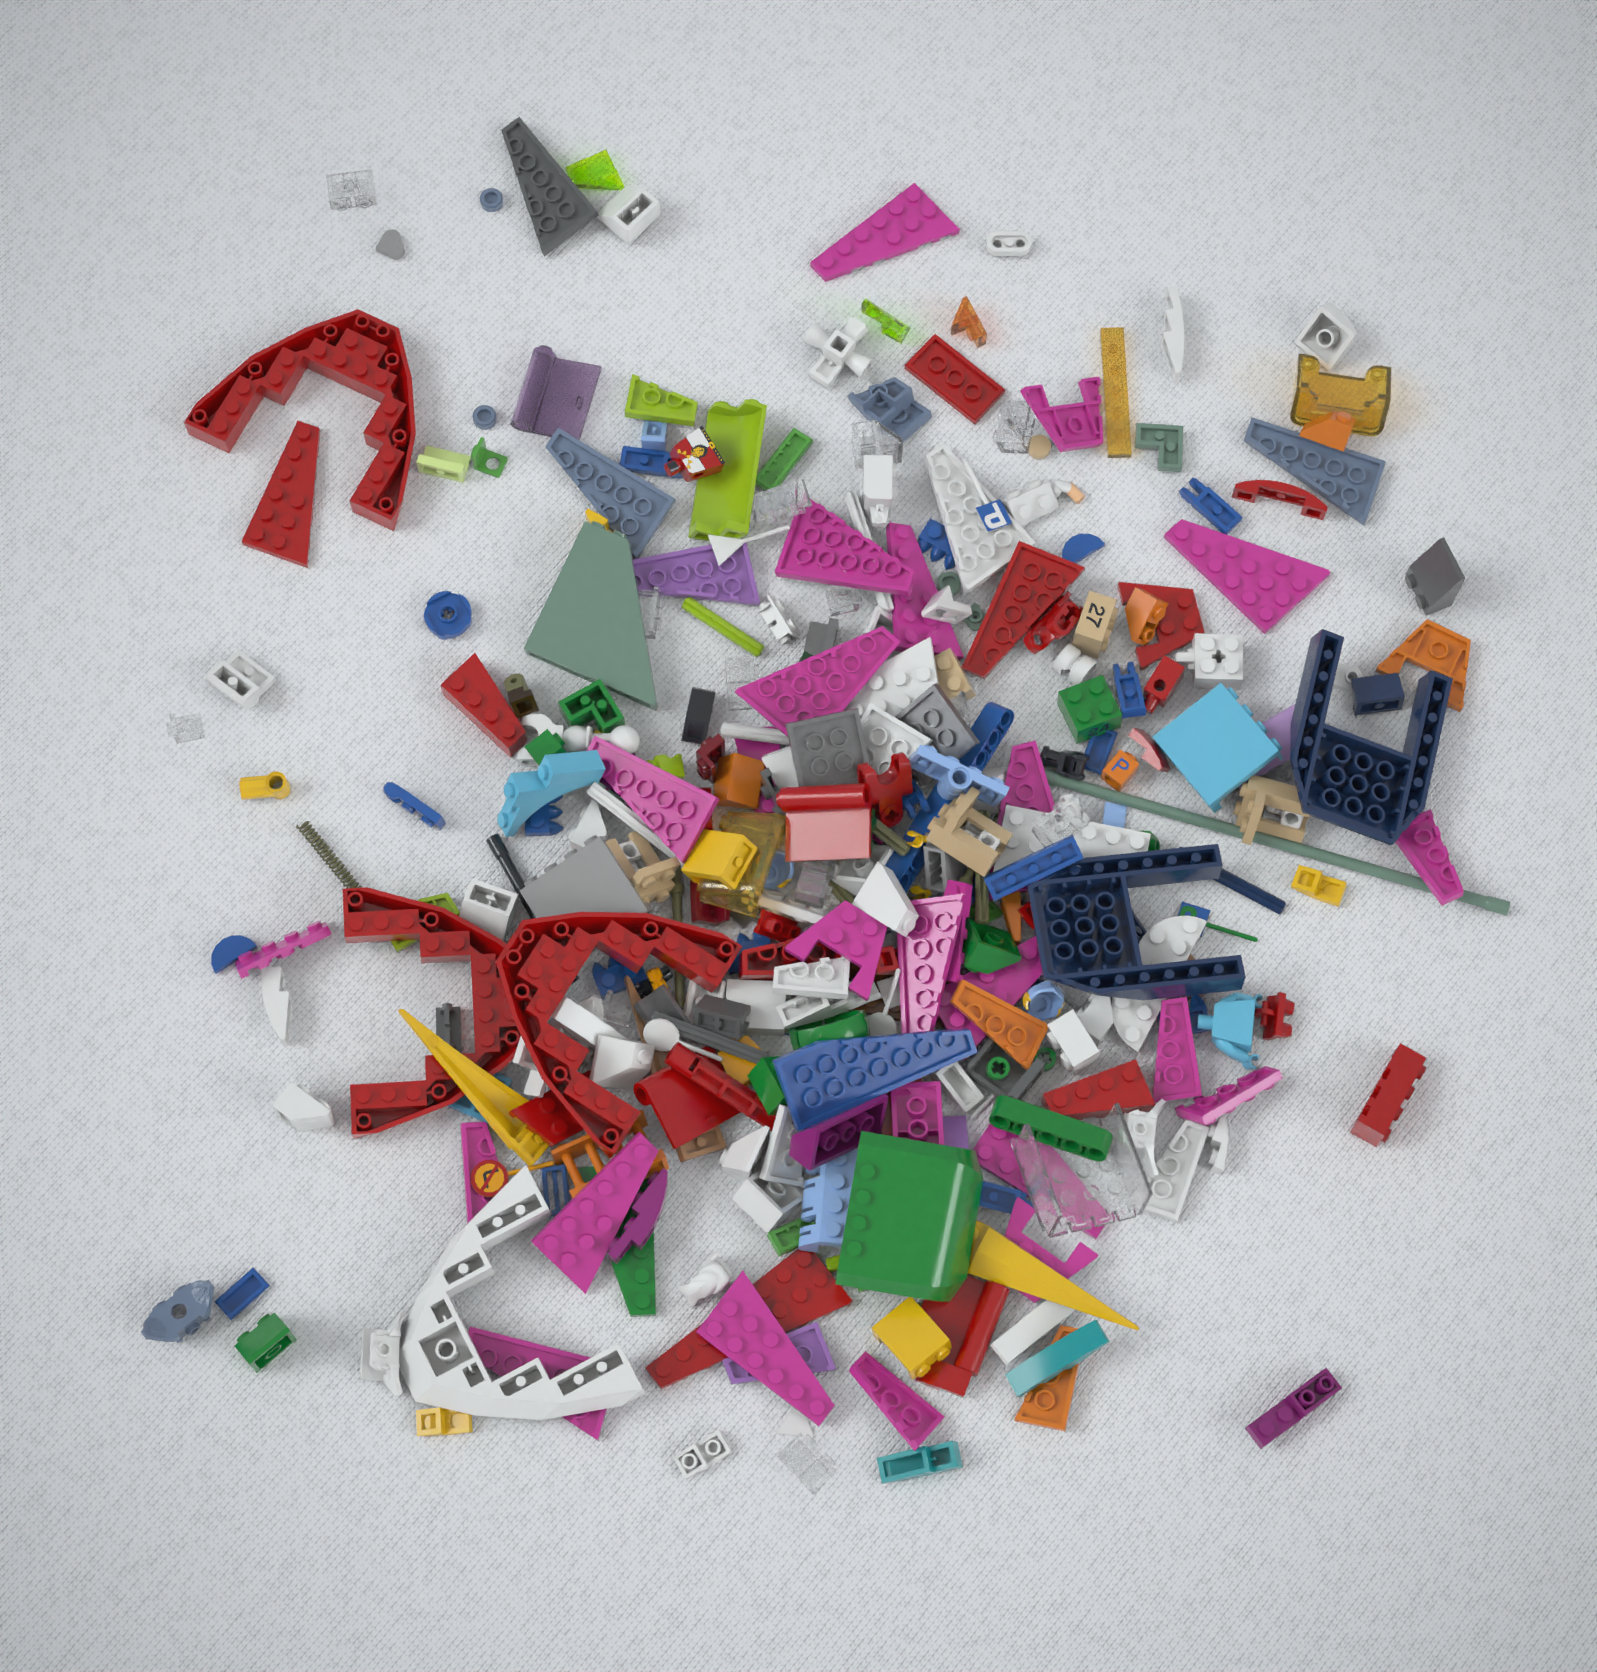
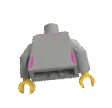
M911 830L907 832V835L915 837V840L907 842L908 845L919 848L923 843H926L923 849L927 889L924 890L918 885L913 886L910 891L917 895L913 898L919 900L926 899L928 896L933 898L943 895L948 880L958 881L965 874L967 866L927 841L926 838L930 832L921 835Z

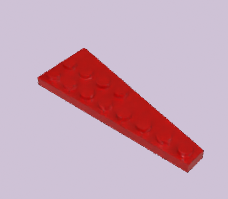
M800 1249L794 1251L753 1283V1286L785 1333L853 1303V1300L841 1285L835 1284L836 1279L814 1252L802 1251ZM701 1325L645 1367L660 1389L686 1379L688 1376L713 1367V1365L728 1358L696 1333Z

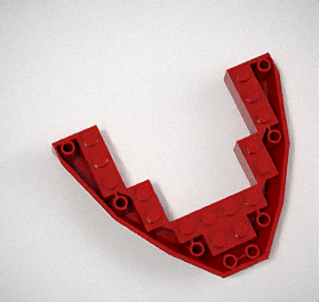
M357 309L303 328L250 356L194 405L184 421L188 435L230 453L263 397L285 406L306 369L380 402L379 407L363 432L366 445L378 450V453L349 501L353 513L389 530H395L403 502L416 436L412 377L398 327Z
M368 887L342 889L344 938L346 943L420 940L422 964L471 961L475 1053L462 1054L492 1076L506 1067L514 1059L521 1037L512 1018L496 964V960L507 944L498 937L443 907ZM433 1055L425 1056L426 1080L351 1084L350 1099L353 1139L382 1132L451 1105L465 1094Z
M576 912L522 920L496 960L512 1018L542 1080L610 1159L618 1150L641 1111L577 1071L589 1049L548 1024L547 1022L594 947L635 973L639 971L649 954L712 993L720 984L742 946L723 933L648 913Z

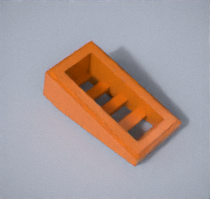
M1015 892L1002 897L1000 906L1007 930L1010 932L1016 946H1018L1021 941V915L1018 912V909L1021 908L1020 892Z

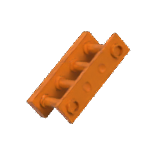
M643 1109L640 1110L639 1116L627 1135L631 1133L636 1135L640 1132L646 1137L642 1128L648 1126ZM588 1134L569 1143L560 1144L556 1149L551 1150L556 1166L565 1164L575 1185V1188L569 1190L572 1199L589 1183L583 1181L573 1159L587 1153L597 1174L604 1168V1164L597 1151L599 1147ZM622 1143L615 1154H617L623 1148ZM662 1149L658 1150L644 1180L650 1178L656 1171L660 1173L663 1168L666 1170L670 1169Z

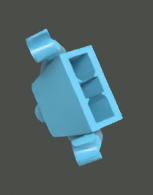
M1234 992L1214 1004V1015L1199 1014L1197 1029L1212 1030V1043L1230 1058L1242 1063L1246 1070L1257 1069L1256 1066L1252 1065L1251 1059L1254 1061L1259 1060V1055H1249L1248 1052H1251L1255 1009L1262 1008L1256 1001L1263 999V996L1257 994L1252 997L1248 994Z

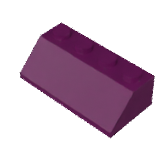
M886 1094L880 1095L795 1133L790 1141L789 1156L811 1171L858 1148L861 1131L881 1134L888 1096Z

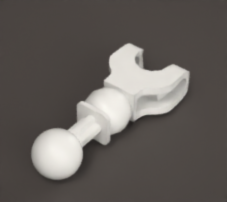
M529 714L520 718L522 727L528 733L538 734L539 736L546 729L552 735L557 732L565 742L562 747L567 753L587 751L594 736L631 754L638 749L640 743L637 731L627 725L618 726L611 733H594L591 726H587V729L582 726L575 725L565 729L564 725H555L544 714ZM525 748L518 750L516 761L519 764L539 767Z

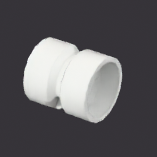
M1069 643L1054 661L1052 669L1062 676L1068 675V680L1077 685L1089 679L1097 666V662L1087 655L1081 656V651Z

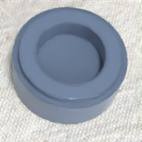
M495 188L485 189L480 195L481 207L487 212H496L501 209L503 205L501 192Z
M488 405L477 407L473 412L475 426L482 430L492 428L497 421L495 410Z

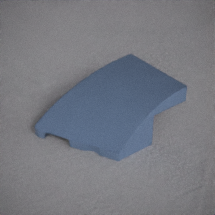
M896 377L886 380L881 384L869 386V389L855 395L852 392L848 395L849 401L857 410L899 446L932 418L931 411L914 400L912 388Z

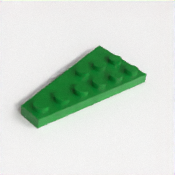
M594 1166L577 1167L585 1183L591 1181L597 1175ZM650 1178L643 1180L637 1194L640 1191L645 1192L649 1187L647 1182ZM631 1204L615 1235L619 1239L625 1232L624 1226L632 1217L637 1218L632 1212L633 1204ZM653 1231L641 1251L632 1245L618 1264L610 1260L630 1317L656 1316Z

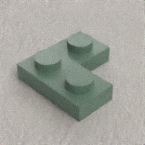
M1136 423L1135 448L1158 450V471L1181 472L1183 426Z

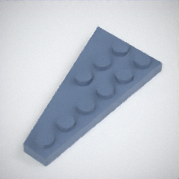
M1253 417L1251 418L1244 438L1245 443L1363 526L1365 525L1386 461L1347 448L1343 452L1301 437L1299 432Z
M557 428L545 446L546 449L600 515L608 519L609 526L613 530L627 536L626 539L630 543L631 552L638 559L676 502L675 498L562 429Z

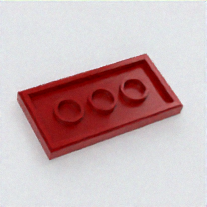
M936 334L904 365V369L974 425L1005 394V389Z

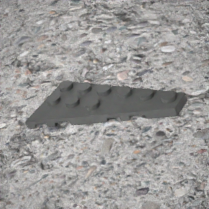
M518 117L501 131L541 251L545 257L599 216V214L523 120Z

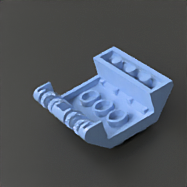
M854 1149L811 1171L805 1169V1172L809 1175L816 1176L819 1174L820 1176L804 1181V1188L806 1189L803 1190L802 1212L804 1213L801 1214V1220L808 1223L816 1222V1224L800 1228L801 1236L799 1237L798 1249L818 1252L819 1245L842 1246L858 1149Z

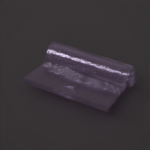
M546 345L535 347L510 422L511 426L519 431L552 437L557 428H560L580 440L602 367L557 358L552 348Z

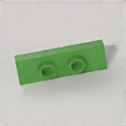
M793 428L757 474L755 485L773 495L811 447L813 439Z

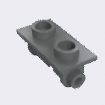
M444 1003L442 1007L436 1008V1035L462 1054L461 1007H452L451 1003Z

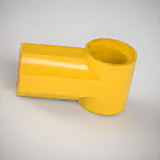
M278 771L264 776L240 778L239 782L242 800L268 797L281 800L286 798L291 791L288 780L283 773ZM276 782H283L279 789H272Z

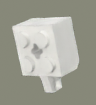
M864 455L862 508L864 514L871 518L872 527H886L887 519L891 517V510H896L897 464H893V455Z
M1195 633L1192 640V649H1188L1187 652L1176 653L1175 662L1187 668L1188 671H1192V686L1197 689H1213L1222 683L1226 689L1231 687L1233 690H1240L1243 682V635Z

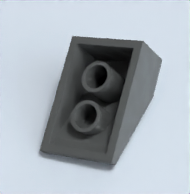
M1444 537L1440 538L1413 562L1405 575L1408 588L1413 589L1416 595L1417 606L1419 609H1423L1426 616L1452 606L1465 580V576Z

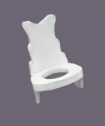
M721 1248L706 1257L705 1265L698 1271L697 1275L691 1278L689 1283L681 1284L677 1287L679 1292L687 1296L691 1307H694L699 1299L707 1298L712 1293L716 1294L723 1289H727L737 1279V1277L732 1275L725 1262L718 1256L721 1253Z

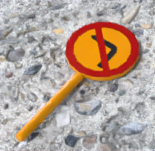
M484 1160L473 1168L471 1184L479 1195L494 1197L508 1183V1176L516 1175L522 1168L507 1172L500 1162ZM544 1162L528 1166L527 1168L529 1171L553 1166L555 1162Z

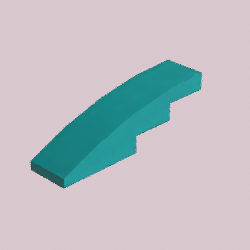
M1093 1320L1038 1352L1006 1373L1005 1376L1017 1397H1022L1039 1384L1048 1382L1065 1369H1071L1110 1341L1099 1322Z

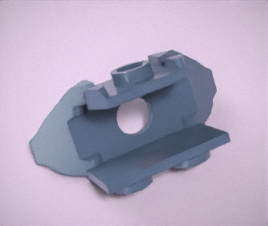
M198 1280L182 1285L174 1291L172 1297L158 1303L152 1309V1312L148 1314L149 1317L143 1324L141 1333L146 1340L176 1341L181 1343L184 1336H191L201 1328L200 1324L202 1322L210 1320L209 1315L211 1313L214 1291L212 1283L209 1280ZM179 1304H182L186 1307L187 1313L183 1318L176 1319L172 1315V1310Z

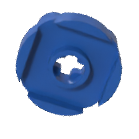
M451 591L436 593L428 600L424 611L426 626L431 633L442 640L462 635L472 624V610L468 600L463 595L451 593ZM448 610L449 613L454 612L455 614L452 615L451 619L442 618L444 611Z

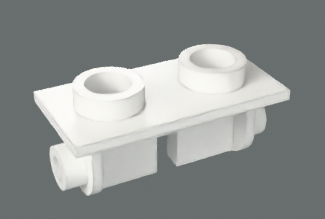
M768 595L767 598L770 602H762L759 605V612L768 625L775 621L777 622L776 625L770 628L777 641L786 645L791 641V636L799 639L800 636L796 631L799 628L796 622L791 617L788 618L784 612L787 610L781 599Z

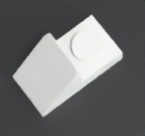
M948 585L931 597L921 614L922 617L958 624L970 616L972 610L970 605L953 601L951 589Z

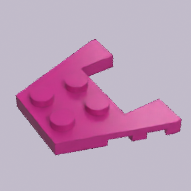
M1100 377L1084 378L1078 382L1084 402L1050 407L1042 384L1026 386L1020 390L1022 396L1060 452L1094 448L1103 444V422L1099 409L1102 400L1098 388L1101 385Z
M845 900L785 947V951L800 961L805 962L817 942H820L861 968L849 985L848 990L863 1000L868 1001L887 926Z
M1017 1197L1005 1237L1067 1279L1099 1256L1082 1242H1079L1064 1263L1022 1233V1230L1037 1210ZM1019 1291L1021 1294L1026 1296L1034 1303L1042 1299L1040 1297Z

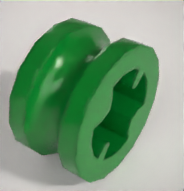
M1042 1047L1038 1049L1033 1062L1037 1058L1041 1060L1039 1055H1042V1057H1044V1054L1049 1055L1051 1063L1048 1064L1046 1062L1043 1071L1047 1072L1054 1067L1056 1054L1051 1048Z
M1002 1057L992 1058L986 1065V1073L993 1080L1005 1078L1010 1071L1008 1061ZM994 1062L997 1065H1003L1002 1075L999 1072L993 1073L992 1069L994 1066L992 1064Z

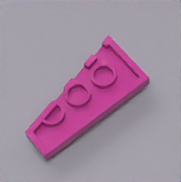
M486 1122L460 1124L467 1224L493 1198L479 1195L471 1184L472 1170L479 1162L484 1160L498 1161Z

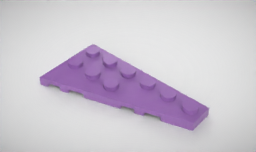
M747 542L720 566L717 563L711 544L633 559L638 593L760 605Z

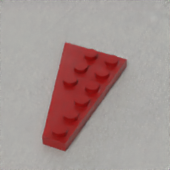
M297 421L241 541L244 546L308 568L309 564L308 555L311 542L310 533L313 520L314 489L320 442V429L318 427Z
M1019 541L963 663V670L984 679L1084 572L1085 567Z

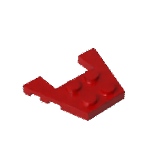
M1127 582L1118 583L1117 588L1122 606L1127 605L1135 587L1145 590L1168 603L1166 613L1155 629L1158 643L1135 648L1140 671L1148 668L1152 663L1160 661L1164 655L1166 656L1192 643L1195 633H1205L1193 589Z

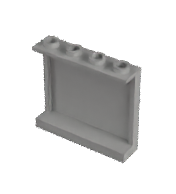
M594 835L584 842L585 847L579 851L577 849L571 850L564 855L565 860L560 864L555 862L544 869L545 874L539 878L537 876L530 878L524 883L525 887L520 890L536 918L576 912L649 914L653 909L648 902L643 901L605 842L607 840L606 836L597 837Z

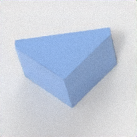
M644 420L641 435L642 449L666 451L668 423Z

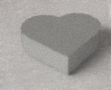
M393 229L386 231L376 246V252L394 260L402 258L405 254V249L401 242L400 233Z

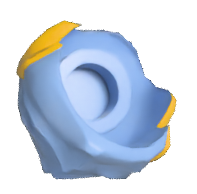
M772 848L762 851L756 857L752 866L754 879L763 888L778 890L791 881L794 873V863L785 862V852Z
M1049 980L1034 985L1023 996V1011L1041 1021L1059 1016L1065 1004L1061 990Z

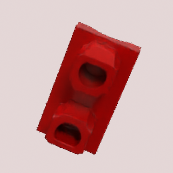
M761 909L758 925L754 928L753 932L779 942H784L797 938L801 928L796 927L798 922Z
M1278 992L1277 995L1267 996V1001H1262V1008L1255 1009L1254 1016L1261 1018L1260 1026L1264 1027V1040L1285 1039L1292 1035L1291 1024L1284 1023L1283 1021L1284 1016L1293 1014L1295 1003L1286 999V993Z

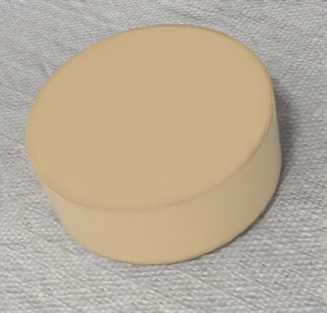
M1034 435L1029 439L1027 451L1032 458L1044 459L1049 455L1051 442L1046 436Z

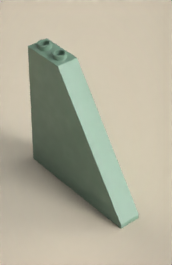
M585 521L525 644L524 650L529 656L591 683L601 679L607 690L656 711L658 703L630 543L626 539L627 536L619 531L614 530L612 533L605 530V526L598 522L592 521V523Z

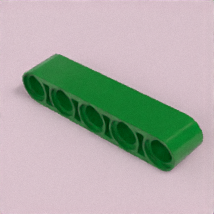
M1004 1095L996 1098L989 1116L990 1124L998 1129L1097 1162L1106 1160L1113 1140L1112 1133L1106 1129Z

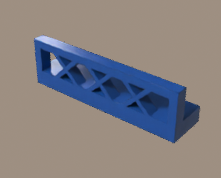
M1072 834L986 875L983 879L994 901L1084 857Z

